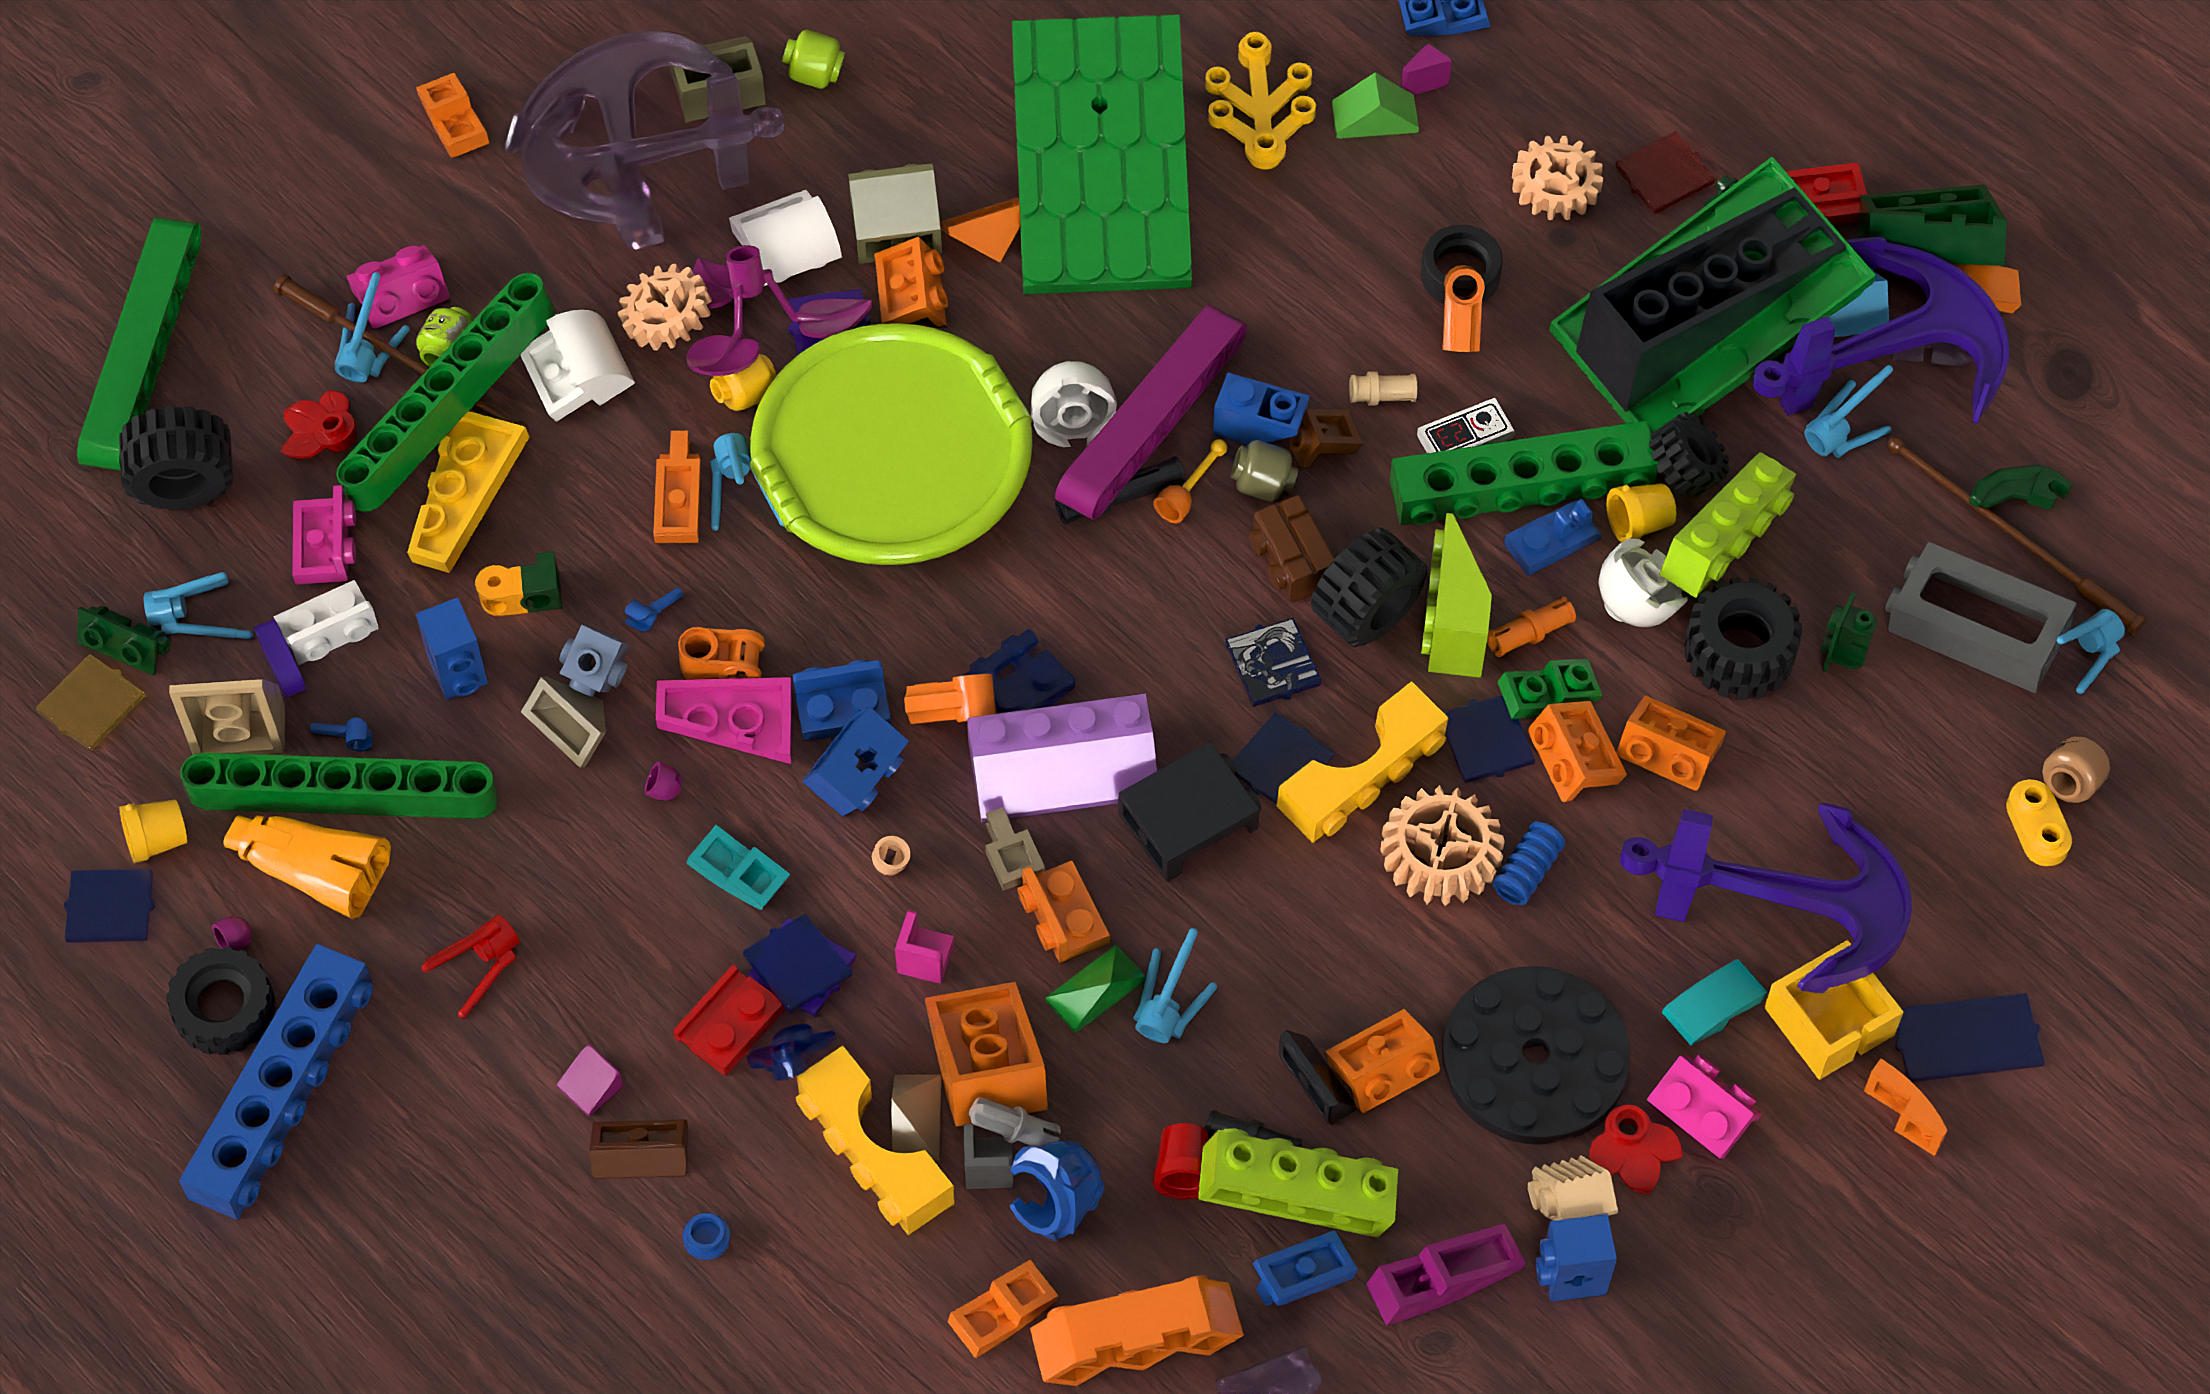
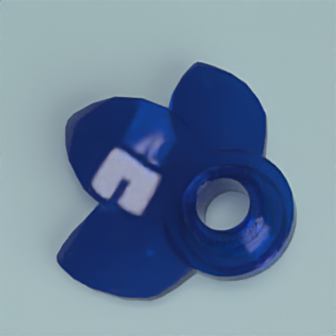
M795 1024L777 1032L772 1039L771 1045L754 1049L747 1056V1061L751 1068L765 1067L766 1071L772 1072L775 1080L790 1079L805 1072L809 1068L807 1060L809 1055L828 1047L835 1040L836 1033L835 1031H826L813 1034L809 1024Z

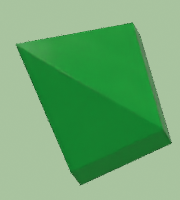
M1115 945L1045 997V1002L1075 1034L1146 980V976Z

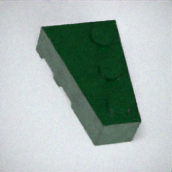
M1985 184L1860 195L1859 238L1883 237L1889 243L1916 248L1954 264L2004 266L2007 219Z

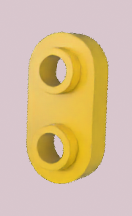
M2027 779L2018 782L2011 789L2006 809L2024 852L2031 861L2038 865L2047 867L2058 865L2067 857L2072 845V836L2055 796L2050 788L2040 781ZM2025 796L2035 797L2039 802L2031 803ZM2042 835H2052L2056 841L2049 842Z

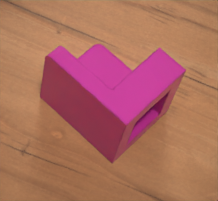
M908 910L895 947L897 973L941 984L954 947V936L918 927L917 912Z

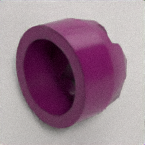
M656 762L648 775L645 784V795L663 801L675 798L681 790V775L672 766Z
M230 916L212 924L214 937L221 949L223 947H232L233 950L239 951L249 945L251 928L249 923L242 917Z

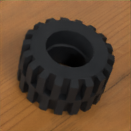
M168 406L163 409L148 410L146 414H138L131 418L132 422L126 423L122 427V433L119 434L122 487L125 488V493L129 497L135 498L136 502L142 505H150L151 508L192 509L197 508L199 505H207L214 502V499L221 498L226 494V490L231 488L234 476L230 429L227 424H223V419L218 415H211V412L207 410H196L194 407Z
M1378 528L1372 530L1349 544L1325 570L1312 596V611L1350 646L1356 648L1367 645L1394 627L1412 607L1427 578V564L1388 529Z
M1740 577L1730 578L1729 585L1719 581L1713 584L1711 592L1705 590L1700 595L1698 603L1694 604L1684 646H1686L1685 659L1686 662H1692L1690 671L1693 676L1703 677L1702 685L1708 690L1713 686L1719 689L1717 695L1727 698L1728 693L1736 694V700H1746L1748 694H1753L1755 699L1765 696L1767 688L1772 692L1780 688L1782 680L1786 681L1791 674L1801 642L1802 623L1798 622L1800 613L1797 607H1789L1791 598L1786 593L1781 595L1775 593L1777 587L1769 582L1765 587L1758 584L1759 579L1751 577L1748 583L1741 582ZM1731 629L1747 630L1757 635L1764 645L1755 648L1739 647L1729 642L1722 635V632Z

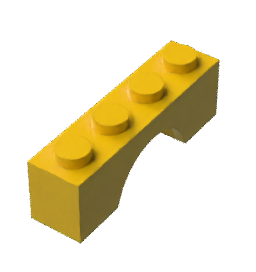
M1411 681L1379 707L1375 729L1381 746L1370 759L1359 765L1346 768L1331 767L1312 760L1279 786L1276 806L1312 843L1324 834L1332 836L1346 823L1347 816L1358 807L1363 810L1370 806L1379 796L1382 787L1391 780L1394 783L1401 781L1411 771L1413 763L1423 754L1429 757L1442 747L1446 741L1445 732L1448 717Z
M841 1046L797 1076L799 1095L796 1096V1101L808 1119L813 1120L817 1118L826 1129L823 1131V1136L830 1148L837 1155L844 1152L853 1164L850 1166V1170L854 1178L864 1190L870 1187L880 1198V1201L877 1203L880 1211L892 1226L899 1223L904 1231L910 1235L955 1204L953 1184L926 1150L913 1153H895L879 1147L866 1136L861 1127V1119L865 1109L872 1100L870 1079L844 1046Z

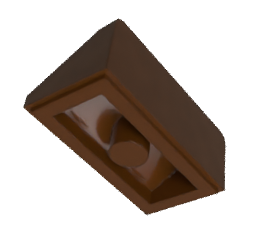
M687 1120L593 1123L589 1150L592 1176L594 1178L685 1175L687 1171Z

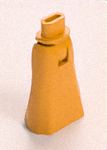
M238 815L226 833L223 843L224 847L238 851L241 859L249 861L260 871L299 889L321 904L352 920L361 917L389 865L391 852L390 842L384 837L325 828L279 816L269 817L266 820L265 817L257 815L254 819Z

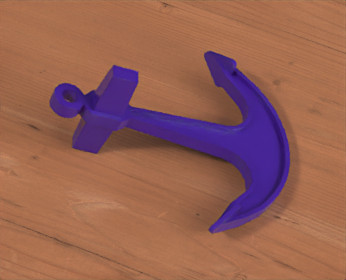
M1883 237L1847 240L1848 244L1870 268H1882L1913 280L1926 294L1927 303L1915 311L1833 345L1836 328L1828 317L1803 324L1791 353H1787L1784 363L1781 364L1771 360L1764 361L1757 366L1753 377L1752 385L1760 395L1770 398L1781 395L1780 405L1789 416L1812 408L1823 381L1829 379L1833 369L1930 343L1946 342L1966 350L1975 361L1977 371L1972 392V423L1977 424L1978 420L1993 402L2005 376L2009 360L2008 334L2004 321L1991 298L1971 277L1949 262L1916 248L1889 243Z
M1828 803L1818 805V813L1833 843L1837 846L1840 845L1858 865L1860 871L1857 877L1848 880H1829L1716 861L1706 853L1713 815L1686 809L1682 811L1671 844L1658 849L1656 844L1642 837L1629 838L1624 842L1620 855V864L1628 872L1636 875H1646L1654 871L1662 879L1655 916L1684 922L1696 888L1710 884L1826 916L1842 924L1852 936L1853 944L1826 958L1798 983V988L1805 992L1824 993L1829 987L1849 983L1877 971L1895 955L1901 946L1912 912V897L1908 881L1900 864L1890 850L1871 832L1852 819V813L1849 809Z

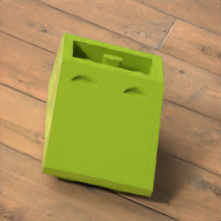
M1446 513L1444 530H1435L1421 654L1430 655L1428 672L1481 678L1488 637L1492 594L1454 514Z

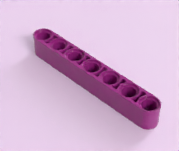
M1207 305L1068 468L1057 486L1055 500L1092 520L1098 519L1234 356L1245 338L1247 324L1211 305Z

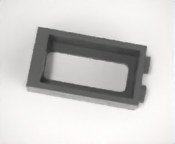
M1928 541L1921 556L1914 554L1911 557L1903 578L1907 581L1903 588L1895 587L1887 601L1885 612L1890 613L1888 631L2036 694L2061 647L2057 643V638L2069 631L2072 626L2077 603ZM1932 576L2040 621L2045 625L2034 643L2028 644L1926 602L1920 595Z

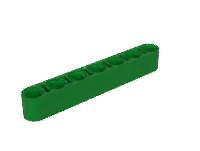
M160 217L153 219L79 437L77 458L80 465L121 471L119 434L122 433V427L126 423L132 422L131 418L138 414H146L199 254L202 239L199 223Z
M523 273L514 277L341 462L337 468V480L343 486L348 499L354 500L356 510L362 512L372 511L381 506L548 325L546 320L555 316L554 304L542 279L537 274Z
M197 753L188 757L180 769V777L191 803L197 808L204 810L478 819L490 815L498 804V794L492 772L483 763L473 761ZM204 778H212L211 781L206 784H197L200 780ZM248 780H257L250 786H242ZM294 781H303L296 787H287ZM338 783H348L341 789H332ZM384 784H393V786L387 790H377L380 786ZM428 786H439L432 792L422 791L424 788ZM474 787L484 788L482 791L478 793H467L470 789Z

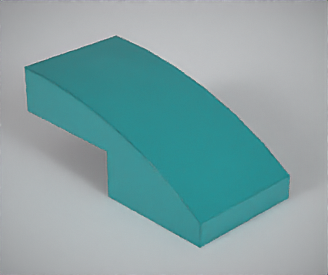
M717 825L708 833L686 862L687 865L715 885L759 910L765 907L790 876V873L756 847H753L751 851Z
M1736 959L1679 995L1664 1007L1662 1013L1685 1040L1693 1046L1722 1031L1731 1018L1760 1004L1768 992L1739 959Z

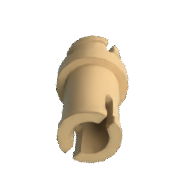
M1368 371L1366 376L1351 375L1349 380L1350 402H1367L1368 406H1377L1379 401L1415 402L1417 399L1416 375L1379 376L1377 371Z

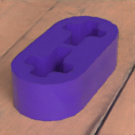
M272 619L255 626L256 636L283 696L288 698L305 691L306 687L300 671L276 620Z

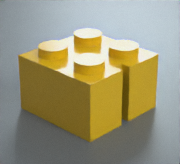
M1848 940L1774 982L1771 985L1764 1007L1819 1080L1853 1061L1856 1051L1863 1055L1895 1036L1904 1013L1874 973L1849 983L1829 987L1824 993L1805 992L1798 988L1799 981L1826 958L1850 946L1851 943Z

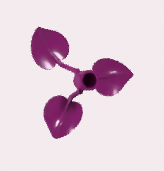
M743 245L731 249L726 254L727 265L715 264L699 257L692 271L695 276L700 275L707 287V292L712 299V302L707 304V307H721L734 299L735 329L732 337L714 335L694 343L687 353V363L693 372L711 376H725L743 371L756 361L759 355L758 342L752 339H741L743 335L742 297L751 298L759 295L765 283L768 284L790 319L795 323H800V332L805 336L813 338H827L853 329L872 307V301L861 299H818L801 305L799 312H796L773 279L772 270H763L760 251L757 247Z

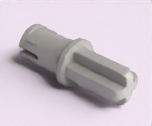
M977 1098L969 1109L968 1116L971 1118L972 1124L1003 1135L1004 1140L1008 1143L1019 1141L1030 1146H1039L1048 1142H1056L1060 1139L1050 1135L1051 1132L1057 1135L1061 1134L1058 1124L1031 1116L1021 1106H1016L1012 1109L985 1098Z

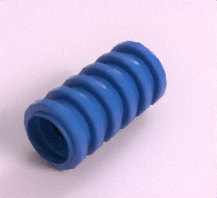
M1532 822L1528 832L1521 838V843H1518L1514 848V853L1508 857L1507 864L1502 866L1499 871L1500 874L1496 875L1492 881L1495 891L1505 901L1516 905H1526L1529 901L1530 894L1535 892L1537 884L1545 877L1544 873L1549 871L1552 866L1551 863L1555 862L1559 856L1558 852H1561L1566 845L1564 837L1555 827L1544 822Z

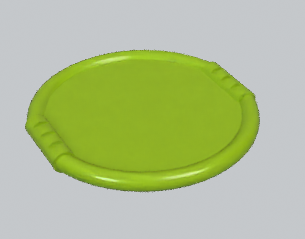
M893 323L862 326L832 335L812 345L790 361L773 379L758 405L753 420L750 437V468L786 530L794 533L813 547L830 555L864 564L903 565L939 558L972 543L991 529L1010 509L1021 491L1031 463L1033 448L1032 417L994 356L987 354L967 340L942 330L913 324Z

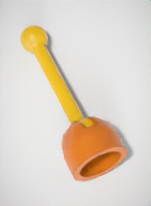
M1217 439L1211 443L1210 453L1183 486L1169 485L1154 499V508L1163 519L1178 524L1186 517L1192 504L1189 491L1217 456H1223L1227 452L1228 447L1225 441Z

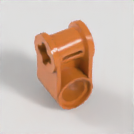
M692 627L686 630L678 641L680 672L687 680L761 678L762 672L758 668L759 653L765 647L764 636L748 629L725 630ZM698 652L707 654L706 656L701 658H695L690 656Z

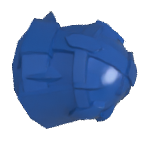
M1056 1141L1039 1146L1023 1147L1015 1155L1010 1170L1014 1176L1020 1172L1034 1174L1040 1184L1047 1190L1046 1201L1042 1207L1033 1201L1024 1203L1021 1198H1016L1010 1204V1209L1016 1218L1031 1232L1041 1234L1057 1242L1059 1238L1073 1234L1085 1214L1090 1210L1094 1211L1098 1206L1099 1199L1102 1197L1105 1188L1100 1176L1102 1175L1099 1169L1100 1165L1097 1164L1092 1154L1082 1144L1075 1141Z

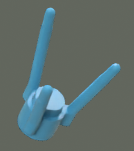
M378 272L372 274L353 336L352 331L343 327L339 353L334 362L335 371L341 377L352 382L363 383L367 381L369 374L378 377L383 364L391 356L382 350L376 358L374 354L375 347L370 342L362 339L380 280ZM354 303L348 304L345 318L353 323L356 311ZM408 325L402 326L388 344L397 348L409 333L410 327Z
M1890 365L1885 366L1835 412L1856 386L1854 380H1849L1819 416L1806 425L1804 431L1806 441L1816 453L1824 457L1832 452L1836 458H1840L1851 449L1891 433L1892 428L1887 425L1847 440V434L1851 430L1844 417L1892 373L1893 367Z
M739 433L724 434L713 445L716 456L715 459L710 461L712 471L711 529L713 531H717L720 524L722 475L724 474L727 478L735 479L736 483L741 485L744 483V476L751 469V457L747 438ZM757 480V482H758V484H759V486H760V488H761V490H762V492H763V494H764V496H765V498H766V500H767L769 506L771 507V509H772L774 515L776 516V518H777L779 524H780L781 526H784V524L782 523L781 519L779 518L777 512L775 511L774 507L772 506L770 500L768 499L766 493L764 492L763 488L761 487L759 481Z
M225 572L209 575L172 588L144 593V609L149 626H161L162 631L166 635L186 633L235 639H252L254 636L253 632L249 630L178 623L179 618L186 617L187 615L185 597L227 585L229 579Z
M2109 609L2098 611L2086 621H2083L2057 638V643L2060 645L2077 638L2080 645L2086 651L2101 653L2077 686L2076 692L2078 694H2083L2109 659L2120 652L2116 642L2123 638L2125 628L2119 616Z
M1196 928L1189 930L1161 995H1155L1153 1000L1151 999L1158 973L1161 950L1155 948L1152 951L1140 1005L1133 1017L1137 1021L1135 1025L1136 1030L1152 1041L1168 1043L1171 1036L1180 1039L1186 1025L1218 988L1215 982H1211L1181 1016L1178 1013L1180 1009L1179 1004L1171 999V995L1198 934Z

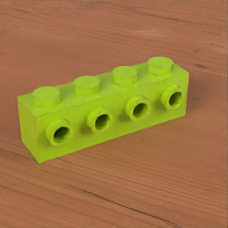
M1759 452L1673 538L1659 575L1697 598L1713 580L1718 581L1723 576L1729 564L1735 558L1740 559L1751 541L1756 536L1761 537L1777 515L1781 516L1787 510L1794 498V493L1790 489L1796 473L1784 467L1778 461Z
M1229 1128L1218 1130L1203 1146L1198 1200L1378 1238L1395 1222L1398 1169L1384 1166L1381 1161L1374 1158L1351 1159L1338 1156V1153L1332 1149H1305L1293 1146V1143L1286 1139L1272 1138L1264 1140L1250 1137L1243 1130Z

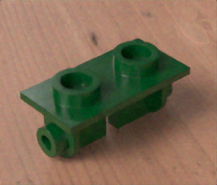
M1851 592L1845 607L1836 605L1828 623V632L1820 649V652L1827 654L1822 670L1824 672H1827L1831 662L1844 666L1849 670H1854L1862 667L1866 661V655L1877 626V620L1870 611L1853 606L1856 595L1854 592Z
M103 605L98 608L92 606L89 610L83 607L78 608V644L154 676L156 674L157 655H165L171 646V639L166 637L164 631L155 630L141 623H138L132 629L130 628L131 619L115 613Z

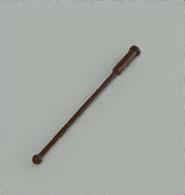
M282 274L274 284L275 293L288 297L329 323L337 322L354 333L356 324L340 315L337 307L292 281V278L287 274ZM364 331L363 339L423 375L429 369L370 332ZM480 399L473 405L493 418L524 426L527 432H529L526 422H516Z
M1894 436L1888 440L1887 447L1890 452L1900 453L1973 507L1969 502L1970 494L1905 447L1902 438ZM1983 506L1973 507L2075 583L2078 592L2099 608L2109 609L2116 613L2130 634L2135 635L2142 628L2147 620L2144 615L2134 612L2090 578H2081L1989 508Z

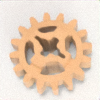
M1545 136L1544 145L1542 146L1535 141H1531L1528 152L1520 150L1517 163L1513 165L1512 179L1514 180L1512 190L1513 193H1520L1519 203L1521 206L1532 203V214L1536 215L1541 210L1547 211L1548 220H1553L1555 213H1562L1565 220H1570L1572 210L1581 215L1585 214L1587 204H1596L1598 193H1601L1603 177L1601 176L1603 166L1602 163H1594L1596 154L1594 150L1583 153V142L1579 140L1573 146L1568 145L1567 136H1562L1559 143H1553L1550 136ZM1535 169V178L1531 179L1530 173ZM1583 176L1585 182L1580 187L1578 185L1579 179Z
M672 264L668 272H663L660 266H656L654 275L651 277L641 273L639 275L641 283L638 286L629 284L627 289L631 295L622 297L619 300L623 309L618 312V316L629 338H635L640 347H644L649 342L653 350H658L662 342H667L670 349L675 348L676 339L679 337L689 341L690 335L688 332L691 329L701 330L703 328L699 318L710 316L707 304L712 302L707 292V287L700 275L695 276L690 267H686L680 272L676 264Z

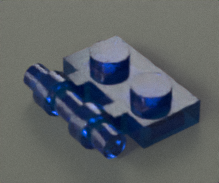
M1027 629L1017 637L1011 635L1001 642L999 650L986 659L983 657L978 658L970 664V670L962 675L993 674L996 714L1049 707L1075 688V678L1047 649L1035 658H1032L1027 653L1028 650L1039 643L1036 635L1030 629ZM1012 662L1018 670L1004 680H1001L996 673Z

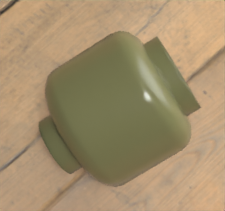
M1253 440L1247 447H1239L1232 465L1230 478L1236 480V488L1239 492L1261 500L1274 502L1281 496L1283 491L1288 493L1292 491L1297 478L1298 468L1291 466L1292 455L1289 450L1260 440Z

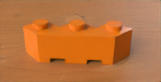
M1196 1275L1183 1281L1140 1291H1126L1114 1297L1079 1305L1060 1306L1050 1310L1047 1313L1046 1319L1030 1328L1043 1382L1072 1386L1080 1385L1110 1366L1144 1371L1176 1351L1210 1356L1244 1336L1229 1282L1210 1280L1205 1275Z

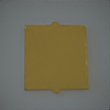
M89 654L36 707V710L56 725L61 735H70L92 751L145 695L143 691L124 679L119 669L112 670Z

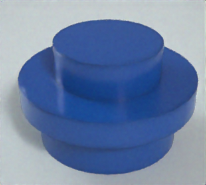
M701 1213L687 1222L682 1238L684 1247L691 1256L700 1260H712L718 1258L727 1250L731 1234L728 1224L722 1217L712 1213Z

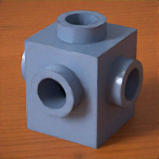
M581 624L576 638H569L562 649L559 662L563 663V667L559 674L571 679L569 687L593 697L595 691L609 692L611 686L615 688L619 686L625 675L628 664L623 662L630 643L593 626ZM593 657L596 660L594 668H592L591 666V660Z

